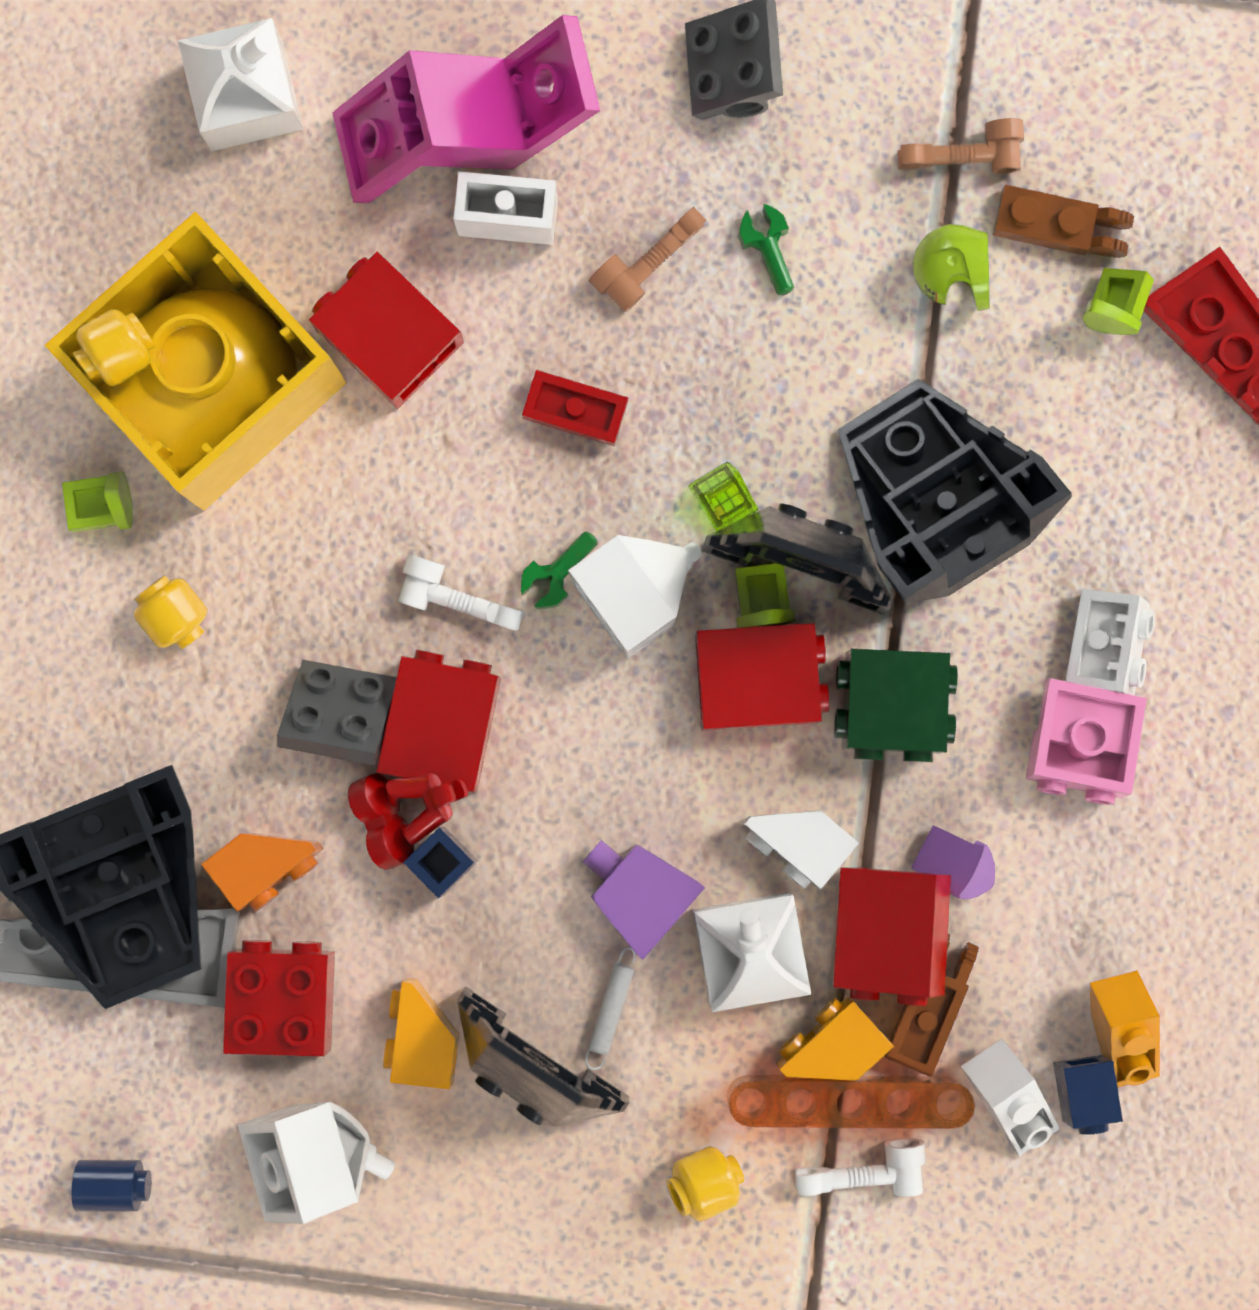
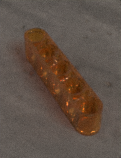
M744 1075L732 1081L726 1095L727 1104L733 1118L741 1125L748 1127L954 1129L967 1124L972 1118L975 1109L974 1098L970 1091L954 1078L946 1076H861L858 1080L786 1077L785 1075ZM745 1089H757L763 1094V1102L760 1108L749 1113L741 1111L736 1106L739 1094ZM797 1089H805L812 1093L810 1107L801 1113L790 1111L786 1105L790 1093ZM849 1089L858 1090L861 1093L862 1099L857 1110L852 1113H843L837 1110V1098L842 1092ZM901 1089L909 1091L911 1100L908 1108L902 1113H890L886 1105L890 1094ZM948 1090L957 1091L960 1097L957 1109L949 1114L939 1113L937 1109L939 1096Z

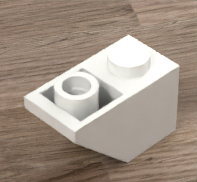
M822 811L748 816L742 823L750 830L745 839L766 857L772 851L782 857L788 863L783 868V871L804 889L810 882L817 888L822 889L859 844Z
M1000 1039L961 1066L974 1091L1019 1157L1028 1150L1045 1144L1050 1136L1060 1129L1035 1079L1003 1039Z

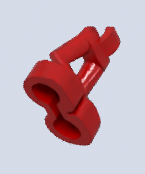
M373 773L354 781L348 789L350 808L356 818L364 823L367 830L366 848L375 865L384 870L393 869L404 864L403 862L414 852V845L451 819L453 813L450 804L468 796V791L462 778L442 784L439 777L432 773L389 781L381 774ZM400 798L423 799L426 809L410 824L402 816H398V812H400Z

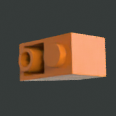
M241 833L201 865L237 912L245 910L250 906L257 912L279 895L275 889L279 883L289 876L294 881H297L315 868L319 863L314 856L324 848L318 841L256 833Z

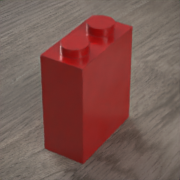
M377 251L369 260L363 257L351 267L346 275L348 281L336 293L329 291L316 302L312 309L314 315L309 321L316 332L398 410L464 343L461 331Z
M815 623L696 631L695 642L701 731L818 724L822 722L821 713L829 712L827 683H819L818 664L826 663L825 638L823 634L816 635Z
M415 650L414 658L401 656L377 772L402 778L432 773L439 777L442 784L462 778L467 791L478 792L501 678L498 675L491 674L492 665L481 662L463 660L462 668L444 665V655Z
M840 867L833 987L850 989V998L859 1000H880V993L898 994L897 1003L916 1006H927L928 998L944 995L951 875Z

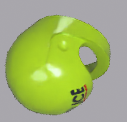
M947 224L929 232L918 244L912 262L914 279L920 290L929 299L946 305L950 286L955 282H966L972 289L977 311L990 309L988 233L957 224Z

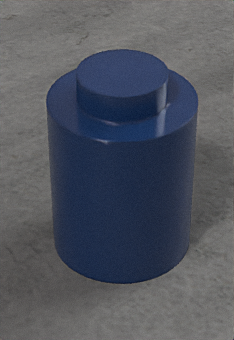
M78 1160L72 1178L71 1197L73 1208L75 1211L137 1212L141 1202L148 1201L150 1198L152 1186L150 1170H144L141 1160Z

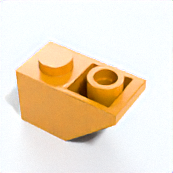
M1138 970L1090 982L1091 1017L1101 1054L1114 1063L1117 1087L1141 1085L1150 1079L1160 1077V1015Z
M406 978L402 981L401 989H393L389 1018L397 1019L395 1039L387 1038L383 1068L391 1069L390 1083L450 1090L454 1083L460 1033L417 979Z
M847 997L840 1003L835 998L817 1013L815 1019L818 1021V1024L807 1035L803 1036L801 1032H798L783 1044L778 1051L782 1058L776 1064L786 1077L858 1080L894 1046L854 1001Z

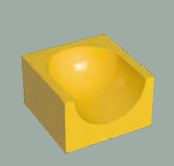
M196 211L44 345L174 489L203 511L211 506L347 383L330 356ZM111 309H118L125 316L133 312L154 344V348L149 350L150 364L116 386L106 384L99 375L90 380L73 355L74 352L81 349L76 338L77 330Z

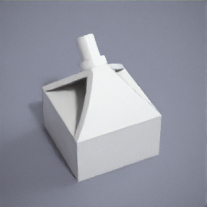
M272 18L178 40L199 133L211 152L304 130L283 42Z
M617 535L568 571L574 587L628 659L674 626L686 573L691 569L692 563L701 558L702 551L699 545L694 542L681 547Z
M787 892L693 909L709 1005L712 1012L811 995L793 894Z
M332 1102L290 1105L238 1124L265 1222L304 1224L359 1202L363 1175L366 1170L384 1180L388 1179L394 1170L395 1163L376 1152V1146L370 1143L369 1135L363 1126L349 1112Z

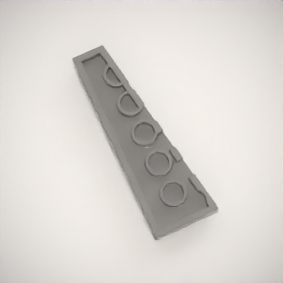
M235 908L198 909L201 970L136 997L224 1008L227 952L236 949L240 911L237 912ZM28 918L0 920V982L89 992L65 965L64 959L44 937H41L35 931Z

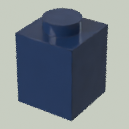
M444 826L439 827L403 863L439 899L478 860Z
M1098 1055L1053 1062L1062 1121L1073 1129L1078 1128L1079 1134L1091 1135L1109 1131L1108 1124L1123 1122L1112 1060Z

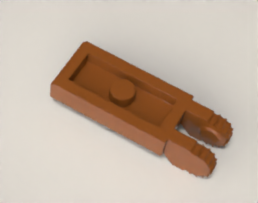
M1005 184L1001 192L993 235L1084 256L1087 253L1113 258H1124V256H1127L1129 244L1123 240L1107 236L1092 237L1094 226L1112 227L1118 230L1130 229L1133 227L1135 215L1112 207L1098 208L1099 204Z
M948 934L947 950L950 945V934ZM968 942L961 949L954 968L953 978L945 976L944 995L928 998L927 1006L904 1004L889 1040L894 1047L884 1055L885 1058L926 1076H933L969 988V985L966 983L979 952L978 946Z

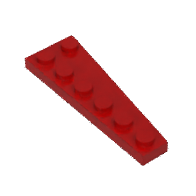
M1219 246L1150 294L1143 311L1259 425V299Z

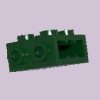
M853 648L848 650L845 654V660H838L836 668V688L844 689V707L835 711L834 737L842 738V749L854 750V759L884 760V751L903 752V761L933 762V753H946L947 743L953 744L956 736L955 714H948L949 694H956L958 670L956 665H950V653Z

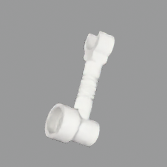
M408 554L402 571L406 573V577L398 602L426 610L429 601L518 631L524 612L479 597L475 598L473 595H466L464 592H457L452 590V588L440 585L439 583L445 568L444 565Z
M897 1138L885 1142L886 1162L882 1165H872L871 1167L859 1166L857 1168L848 1167L847 1169H830L828 1167L795 1169V1180L798 1195L813 1196L831 1192L832 1189L893 1184V1194L896 1196L912 1197L923 1193L921 1166L926 1163L924 1141L917 1138Z

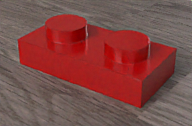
M536 370L522 412V419L615 447L629 397Z

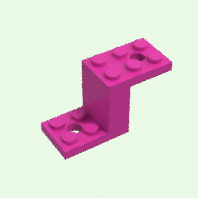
M561 15L505 58L409 50L334 110L332 114L353 203H370L421 166L514 170L601 110L578 16ZM552 83H553V90H552V92H551V91H550V86H551Z

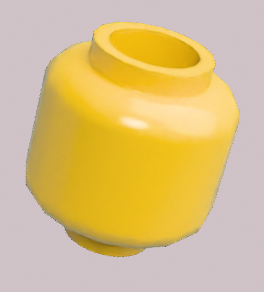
M111 309L77 330L76 338L81 349L74 352L73 355L90 380L99 375L106 384L116 386L150 364L149 350L154 348V344L133 312L125 316L118 309Z
M164 575L134 598L138 604L133 612L135 621L153 643L160 648H167L176 643L182 650L205 632L199 624L206 618L208 609L189 584L182 578L169 580Z
M708 1146L673 1164L672 1178L667 1180V1188L676 1209L683 1217L689 1214L694 1220L702 1222L738 1204L740 1199L739 1185L744 1183V1175L733 1155L725 1157L716 1147Z

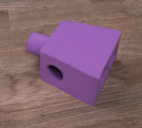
M601 840L582 861L604 881L591 898L642 960L705 889L697 880L638 844L623 859Z

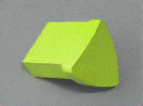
M1104 268L1094 297L1088 302L1082 319L1085 325L1094 331L1107 334H1137L1142 324L1140 319L1154 282L1153 277L1147 271Z
M123 471L112 472L108 476L62 482L69 531L74 533L114 526L124 530L132 527V499L129 484Z
M772 563L735 568L741 615L736 618L737 628L786 625L796 621L795 612L790 609L783 565Z

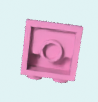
M1052 678L1048 679L1045 682L1038 729L1033 732L1025 779L1037 781L1036 790L1053 795H1066L1067 788L1086 791V801L1102 805H1114L1115 798L1122 799L1131 795L1147 698Z

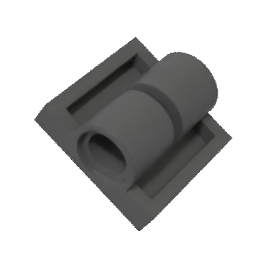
M752 0L685 23L692 116L700 120L721 114L735 118L751 117L765 112L769 107L768 100L783 96L776 1Z
M303 659L277 733V747L375 766L378 754L381 753L397 677Z

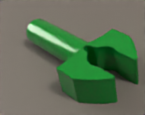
M767 204L763 205L762 212L769 225L767 237L765 238L761 232L753 228L752 219L747 210L742 218L738 234L743 250L753 247L761 251L776 293L782 296L787 295L793 291L794 284L778 245L780 237L788 234L789 230L785 216L777 209Z
M583 532L551 565L539 566L533 560L523 570L521 579L522 595L524 596L538 580L552 578L550 581V591L535 604V608L548 609L559 606L569 596L563 589L564 578L569 574L568 570L582 561L598 545L595 536L590 532Z

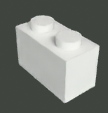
M458 171L453 218L458 236L553 245L558 203L556 181Z

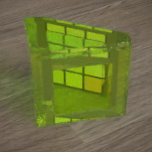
M729 462L721 464L688 485L693 497L715 532L759 510L740 472Z

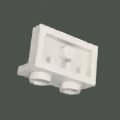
M1082 589L1066 682L1135 695L1136 687L1141 688L1143 686L1146 676V659L1141 658L1144 639H1151L1155 624L1154 611L1150 610V604L1138 595Z

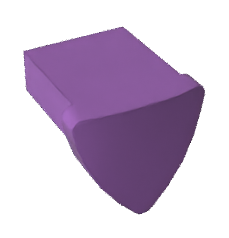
M934 825L911 867L916 872L951 875L950 894L959 899L976 898L990 890L995 884V862L986 844L980 841L972 844Z

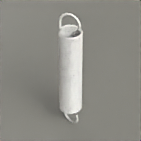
M627 947L621 952L618 963L615 962L613 972H611V979H609L605 998H603L599 1017H597V1024H595L591 1043H589L590 1049H588L585 1057L586 1066L590 1070L600 1069L604 1065L606 1058H603V1062L599 1067L592 1068L587 1062L589 1051L608 1055L610 1052L614 1033H616L620 1014L635 971L633 968L620 963L621 957L626 950H632L634 954L632 963L634 962L636 954L631 947Z

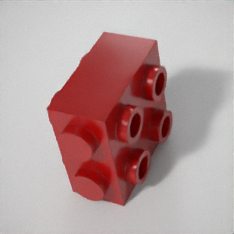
M243 940L242 949H234L227 952L223 1054L323 1057L328 1054L332 1046L335 951H322V942L294 941L292 942V950H273L272 941Z

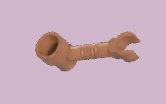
M1004 118L985 123L986 143L959 144L954 146H933L931 144L901 145V150H897L898 170H913L953 163L991 162L992 173L994 174L1018 172L1021 170L1020 143L1024 141L1023 120L1019 118Z
M693 206L634 265L628 267L617 254H614L590 277L589 282L601 295L607 293L626 313L646 293L639 285L659 265H662V262H665L678 248L691 239L704 226L707 220Z

